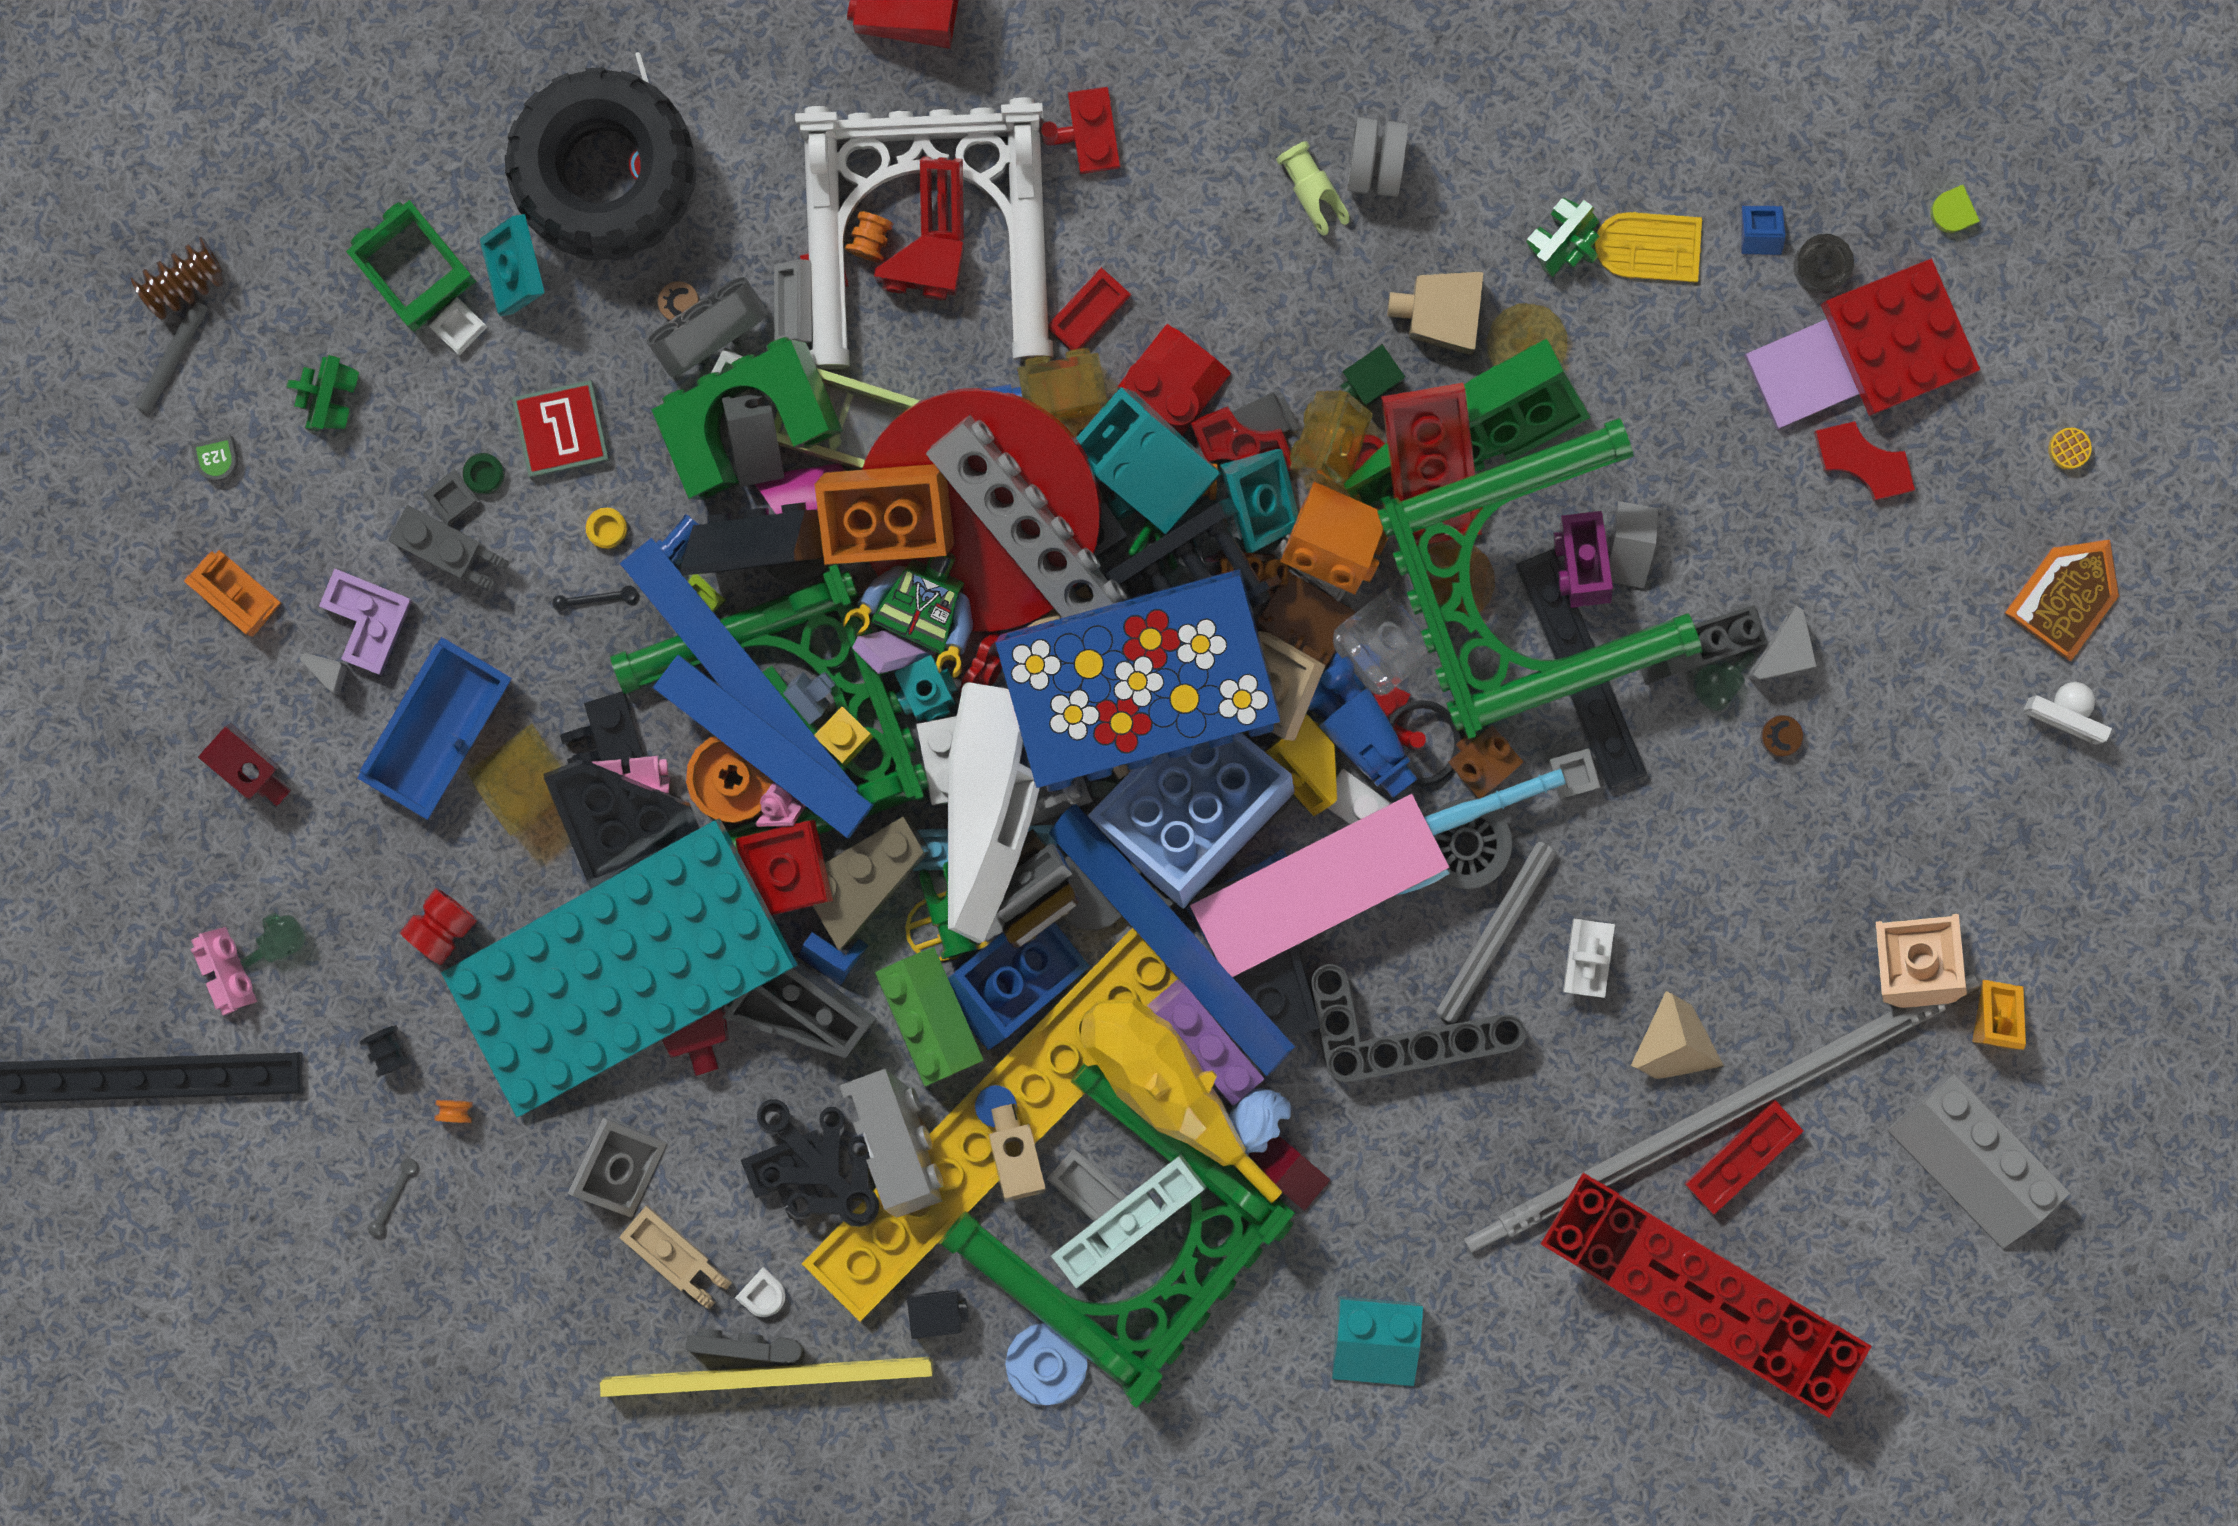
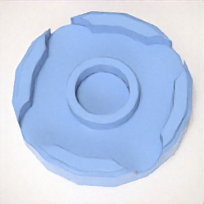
M1045 1323L1031 1325L1017 1334L1008 1348L1005 1363L1008 1381L1016 1393L1030 1403L1039 1405L1063 1403L1076 1394L1085 1380L1088 1364L1085 1355Z

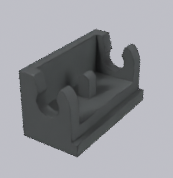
M750 394L731 399L730 396L722 398L740 487L784 478L771 406H759L765 403L764 396L761 394ZM750 406H758L757 408H749Z

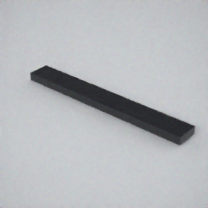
M302 1052L0 1062V1103L303 1093Z

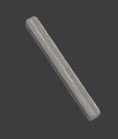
M1538 842L1534 846L1439 1005L1436 1014L1449 1023H1455L1556 856V851L1551 846L1543 842Z

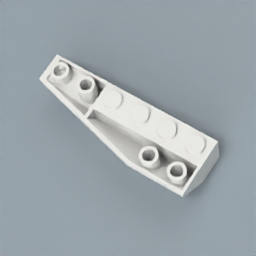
M975 683L963 684L948 758V929L977 943L984 942L1003 901L1023 848L1040 787L1036 788L1010 693L1006 688Z

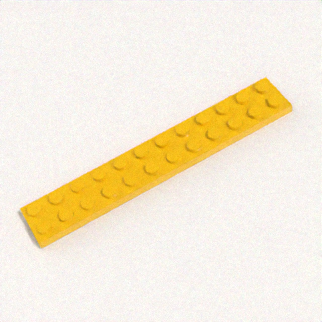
M1132 928L929 1134L932 1141V1149L928 1150L931 1164L935 1163L943 1179V1187L939 1188L942 1202L896 1218L884 1210L877 1188H875L873 1192L879 1201V1212L876 1219L871 1224L860 1228L849 1226L843 1221L807 1257L802 1265L860 1322L943 1238L956 1219L963 1212L966 1211L968 1213L999 1181L989 1140V1134L995 1133L996 1128L984 1124L978 1118L975 1110V1102L980 1092L993 1085L1009 1089L1016 1099L1020 1125H1030L1034 1144H1036L1085 1094L1071 1083L1072 1078L1083 1065L1082 1061L1086 1053V1049L1080 1040L1085 1013L1098 1001L1137 999L1150 1009L1147 1005L1179 978L1137 931ZM1010 1141L1005 1145L1007 1154L1010 1157H1017L1022 1153L1020 1144L1017 1141ZM862 1202L853 1213H864L866 1210L865 1203Z

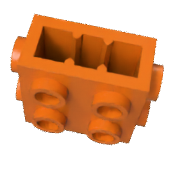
M1314 481L1300 508L1280 562L1355 595L1363 580L1371 582L1380 561L1373 558L1374 554L1380 556L1388 539L1377 513L1378 509Z

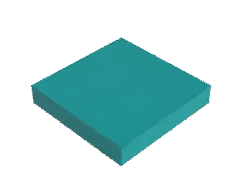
M525 214L511 216L480 238L499 317L516 313L545 293Z

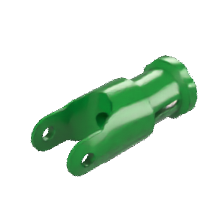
M945 862L943 870L947 882V892L943 900L935 892L928 871L922 869L919 873L932 926L938 928L944 951L940 953L942 959L952 958L977 950L976 943H971V939L948 929V862Z

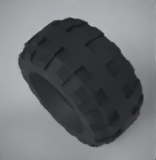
M604 67L585 68L586 71L570 75L567 72L552 79V83L540 92L535 91L524 103L525 107L518 119L513 121L508 134L509 141L505 155V174L511 196L521 215L525 214L529 226L547 243L560 251L581 259L593 261L602 259L621 260L633 257L635 253L648 247L652 248L665 239V235L675 224H679L687 211V205L692 192H694L696 181V155L691 135L681 114L670 99L656 86L649 84L639 76L623 70L621 72L605 70ZM599 131L618 132L627 137L635 145L639 153L640 173L628 192L613 201L605 203L587 202L578 197L570 189L566 181V158L573 146L583 137Z

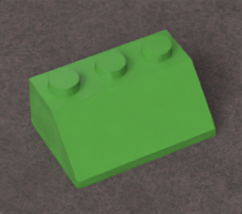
M935 947L902 959L875 972L877 981L923 1087L984 1061Z

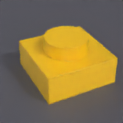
M843 707L814 735L844 766L874 737Z

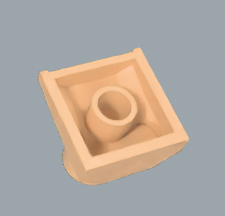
M1959 914L1908 921L1876 922L1881 990L1884 1003L1900 1008L1953 1003L1967 995Z

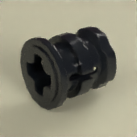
M397 1025L380 1030L359 1042L361 1046H368L371 1053L367 1056L371 1063H376L378 1068L375 1071L377 1078L411 1063L410 1058L405 1057L401 1051L404 1048L402 1041H397L394 1036L398 1030Z

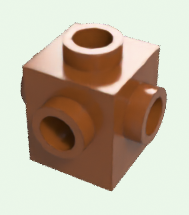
M1493 725L1480 735L1475 731L1476 736L1470 739L1466 735L1456 744L1460 752L1448 761L1458 776L1479 799L1484 797L1524 763L1509 745L1508 741L1501 736Z

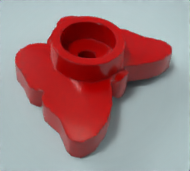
M993 632L982 640L977 656L974 658L972 666L965 673L960 688L965 683L993 686L1002 670L995 644L1000 634Z

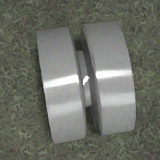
M1357 117L1347 191L1368 193L1372 178L1376 177L1377 195L1398 197L1405 158L1408 123L1387 121L1382 137H1378L1377 119Z

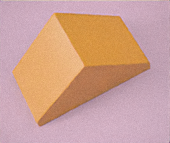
M1989 980L1982 981L1973 1043L2024 1050L2026 1035L2023 986Z

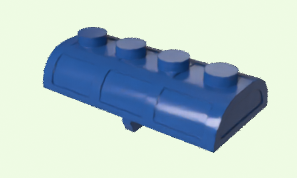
M441 637L438 643L434 645L361 767V772L357 779L428 820L512 678Z

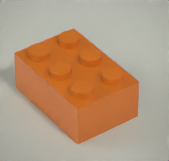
M935 464L824 473L814 484L825 565L946 556L955 544L948 482Z

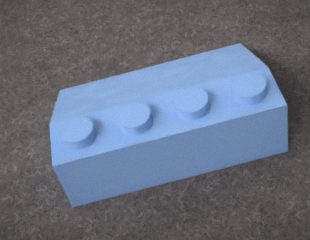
M1242 733L1234 734L1233 742L1218 747L1209 748L1208 742L1193 745V752L1185 756L1169 759L1168 753L1153 756L1152 764L1132 769L1088 815L1097 827L1155 886L1183 909L1294 794L1292 774Z

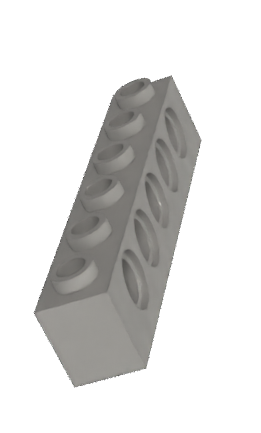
M969 415L934 443L926 452L930 460L1062 618L1127 599L1120 585L1113 579L1108 581L1098 569L1100 568V563L1095 555L1088 548L1081 549L1072 538L1074 532L1070 525L1061 516L1055 517L1046 507L1047 499L1042 491L1034 484L1029 486L1019 474L1021 469L1016 460L1007 452L1002 454L992 442L994 435L981 420L976 422ZM968 456H981L986 461L987 471L977 472L973 470L968 463ZM1005 487L1009 489L1013 494L1014 502L1010 504L1000 502L995 496V488ZM1031 519L1037 522L1040 527V534L1033 536L1025 533L1021 527V521ZM1050 551L1061 552L1067 560V565L1064 567L1052 565L1048 560L1047 553ZM1085 583L1089 585L1093 591V597L1088 599L1079 597L1074 591V584Z

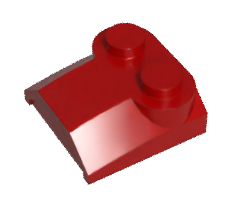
M1166 324L1137 362L1129 368L1126 376L1117 388L1123 387L1135 391L1183 436L1191 426L1190 422L1199 416L1230 376L1231 372L1184 333Z

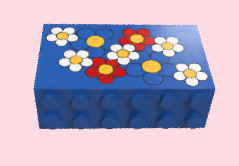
M1240 569L1000 635L995 642L1036 788L1046 786L1048 792L1069 787L1072 785L1071 781L1074 780L1073 778L1087 775L1088 781L1112 775L1111 770L1116 766L1127 764L1128 770L1150 765L1153 763V756L1168 753L1169 759L1185 756L1193 752V745L1208 742L1209 748L1222 746L1233 742V736L1237 733L1249 731L1250 737L1269 733L1274 730V723L1280 722V711Z

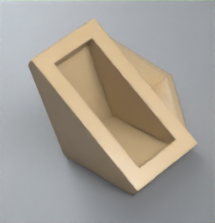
M1666 991L1631 1066L1655 1079L1724 1066L1693 1006Z

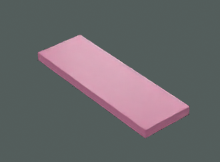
M1410 794L1190 905L1217 961L1234 977L1450 867L1413 795Z

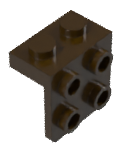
M1034 829L1027 832L1016 868L1047 846ZM1069 877L1060 886L1050 890L1032 903L1026 911L1017 914L1011 920L1005 922L1003 932L1013 948H1019L1023 944L1034 940L1041 931L1059 918L1068 915L1079 903V897Z

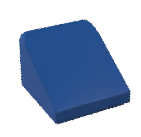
M1742 206L1741 253L1782 255L1785 242L1783 206Z

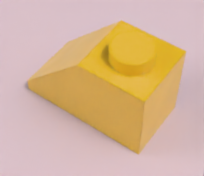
M1306 714L1295 741L1278 737L1264 752L1292 774L1294 795L1313 816H1316L1337 801L1334 743L1318 727L1319 724Z

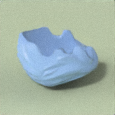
M1257 1088L1252 1089L1232 1107L1229 1118L1246 1148L1245 1153L1247 1155L1251 1152L1262 1153L1266 1151L1267 1142L1271 1138L1279 1136L1278 1121L1280 1119L1288 1120L1291 1117V1105L1286 1097L1281 1096L1280 1092L1276 1093L1270 1089Z

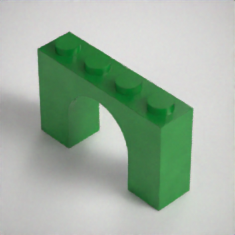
M789 337L777 339L766 346L767 352L757 357L753 354L741 357L731 363L733 369L721 375L719 372L707 374L697 380V387L687 392L684 389L671 392L662 398L663 404L651 409L688 499L706 500L738 484L720 436V423L724 412L722 398L730 396L731 399L743 391L754 388L766 393L775 403L793 447L809 449L843 432L806 342L792 340Z

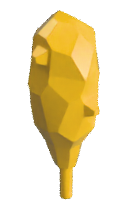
M1137 999L1098 1001L1085 1013L1080 1034V1040L1086 1049L1082 1062L1086 1066L1098 1065L1117 1097L1157 1131L1187 1143L1222 1166L1234 1165L1270 1203L1274 1202L1282 1194L1280 1188L1245 1153L1246 1148L1237 1134L1221 1099L1212 1088L1217 1074L1213 1070L1203 1072L1197 1058L1170 1022L1153 1013Z

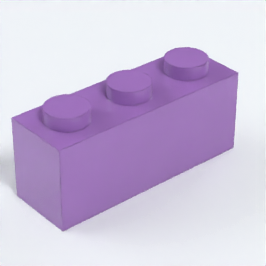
M1179 979L1147 1005L1153 1013L1170 1022L1197 1058L1203 1072L1213 1070L1217 1074L1214 1085L1233 1106L1264 1080L1257 1069Z

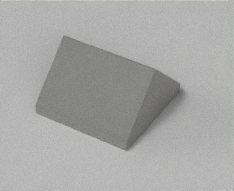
M610 1116L604 1117L568 1194L632 1218L667 1143Z

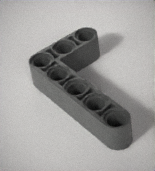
M1324 964L1314 970L1310 978L1313 1004L1320 1025L1318 1030L1325 1067L1332 1078L1341 1082L1357 1081L1510 1052L1518 1049L1526 1038V1028L1518 1017L1501 1014L1360 1041L1346 972L1335 964ZM1327 970L1335 972L1340 978L1339 989L1331 995L1323 993L1318 987L1319 975ZM1333 1011L1343 1012L1348 1019L1347 1029L1339 1035L1331 1034L1325 1026L1327 1016ZM1503 1021L1511 1022L1517 1030L1515 1040L1507 1045L1501 1044L1495 1036L1497 1025ZM1464 1028L1472 1030L1476 1036V1045L1469 1052H1462L1455 1045L1456 1034ZM1423 1036L1431 1037L1436 1044L1435 1054L1427 1060L1419 1059L1414 1051L1416 1041ZM1381 1044L1391 1045L1396 1052L1394 1063L1386 1068L1378 1066L1374 1060V1051ZM1343 1051L1351 1053L1356 1060L1354 1070L1348 1075L1338 1074L1333 1067L1335 1056Z

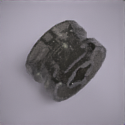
M1818 234L1808 239L1797 251L1793 261L1794 276L1799 285L1808 292L1818 295L1830 294L1839 289L1851 276L1854 267V256L1849 245L1840 237L1832 234ZM1823 257L1829 260L1830 269L1824 270L1821 273L1818 271L1817 259Z

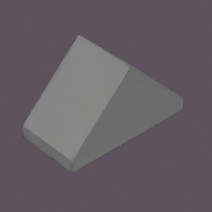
M1617 502L1608 553L1612 583L1644 589L1656 547L1658 508Z
M1797 605L1790 609L1749 674V679L1755 682L1816 667L1803 609Z

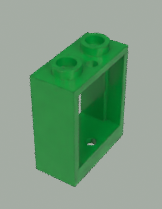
M408 200L405 204L398 202L391 206L382 215L384 221L374 229L365 228L355 235L350 242L352 246L346 252L407 327L415 332L477 281L415 205ZM414 221L453 269L409 305L405 306L367 259Z

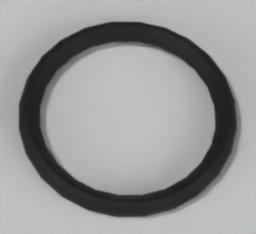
M1425 700L1409 702L1398 708L1388 719L1392 727H1394L1404 714L1412 710L1430 709L1446 719L1452 729L1454 750L1451 759L1460 752L1456 744L1462 740L1461 730L1456 731L1449 710L1438 703ZM1448 763L1439 773L1427 778H1417L1411 786L1425 787L1434 785L1444 780L1454 769Z

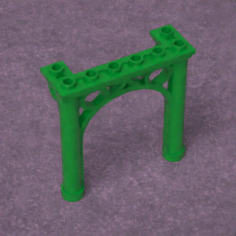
M1621 418L1604 423V428L1407 500L1400 501L1398 497L1390 499L1389 496L1381 498L1384 508L1377 511L1386 536L1394 535L1400 551L1393 553L1396 565L1401 576L1407 574L1410 576L1414 589L1407 592L1409 601L1415 615L1420 613L1424 615L1428 628L1421 630L1423 640L1429 654L1433 652L1438 654L1442 667L1434 670L1442 692L1450 690L1453 698L1452 701L1446 703L1456 731L1464 729L1468 739L1475 737V731L1481 730L1482 726L1679 655L1685 654L1686 657L1702 652L1694 623L1690 614L1686 613L1672 618V620L1572 656L1553 660L1532 658L1514 651L1500 641L1484 623L1475 605L1470 585V558L1475 539L1484 522L1493 512L1509 501L1612 463L1634 457ZM1480 508L1464 535L1451 525L1442 523ZM1425 528L1419 538L1418 545H1416L1412 533ZM1438 533L1450 535L1461 545L1457 560L1453 565L1446 568L1434 565L1427 550L1428 541ZM1426 571L1442 578L1452 577L1458 572L1459 581H1451V595L1446 603L1438 606ZM1461 597L1468 615L1463 611L1455 610L1461 603ZM1444 622H1459L1467 627L1470 633L1477 630L1482 637H1472L1467 640L1460 648L1459 656L1457 657ZM1477 646L1489 647L1500 654L1497 672L1488 680H1480L1474 677L1468 665V655ZM1509 661L1521 667L1537 671L1501 684L1506 677ZM1467 683L1483 691L1470 695Z
M837 564L829 566L830 571L823 574L825 580L720 619L721 623L743 649L757 646L779 648L803 659L819 675L826 672L835 682V685L831 688V694L836 703L837 710L843 707L857 721L860 706L864 701L871 698L884 733L882 734L875 728H864L879 743L883 753L881 765L875 770L866 771L858 767L852 760L844 766L837 759V764L844 772L848 768L859 778L868 780V782L856 786L859 789L858 793L874 805L866 817L908 801L917 800L920 803L927 800L924 791L929 790L930 786L926 772L921 763L914 766L910 755L911 752L917 750L909 728L901 730L896 718V714L903 712L894 689L886 691L881 676L888 674V672L878 674L852 648L857 637L873 633L870 623L862 635H857L861 627H863V622L859 617H851L846 626H843L846 614L850 610L855 609L852 600L860 598L849 571L842 573ZM838 610L842 622L840 623L835 618L826 616V614ZM809 621L803 630L801 645L781 637L771 636ZM824 625L836 629L838 638L841 641L840 653L830 660L821 659L810 652L812 633L815 629ZM679 635L629 654L625 650L610 656L614 672L624 694L657 682L677 655L683 657L694 667L702 665ZM852 648L865 683H849L842 677L840 672L833 676L828 668H837L842 665L849 657L850 649ZM842 690L854 695L849 702V708ZM893 758L896 764V771L885 775L891 766ZM806 806L794 823L815 820L818 835L835 829ZM757 821L730 830L728 834L737 849L736 838L779 827H757Z
M1083 1063L1071 1080L1074 1086L1083 1093H1087L1170 1162L1179 1155H1182L1206 1185V1188L1225 1202L1226 1205L1216 1204L1202 1209L1200 1193L1191 1199L1190 1222L1186 1239L1171 1267L1146 1290L1125 1300L1110 1303L1085 1302L1066 1294L981 1226L966 1211L951 1225L941 1239L940 1244L952 1254L955 1252L960 1254L1122 1386L1130 1404L1137 1408L1142 1401L1148 1404L1158 1394L1162 1387L1159 1380L1163 1377L1159 1369L1165 1362L1171 1365L1178 1358L1185 1347L1181 1342L1191 1330L1197 1333L1204 1326L1211 1315L1207 1310L1217 1298L1222 1301L1230 1294L1237 1283L1233 1278L1243 1266L1248 1269L1255 1263L1263 1251L1259 1247L1263 1241L1270 1245L1274 1239L1279 1242L1286 1236L1294 1224L1290 1219L1295 1213L1280 1199L1277 1202L1270 1203L1233 1166H1222L1187 1143L1157 1131L1117 1097L1098 1065L1086 1066ZM1219 1214L1228 1216L1233 1224L1231 1235L1226 1238L1221 1246H1206L1201 1239L1202 1221ZM1241 1217L1249 1222L1244 1230ZM1196 1246L1202 1254L1208 1257H1221L1200 1284L1195 1277V1265L1198 1258L1193 1256V1252ZM1183 1272L1185 1282L1176 1281ZM1176 1294L1189 1296L1168 1323L1164 1309L1158 1302L1153 1301L1160 1295L1164 1301ZM1149 1308L1156 1313L1158 1318L1155 1329L1143 1340L1139 1341L1129 1338L1125 1331L1129 1311ZM1088 1315H1117L1116 1332L1118 1338L1116 1339ZM1133 1350H1146L1141 1357L1137 1356L1134 1352H1132Z

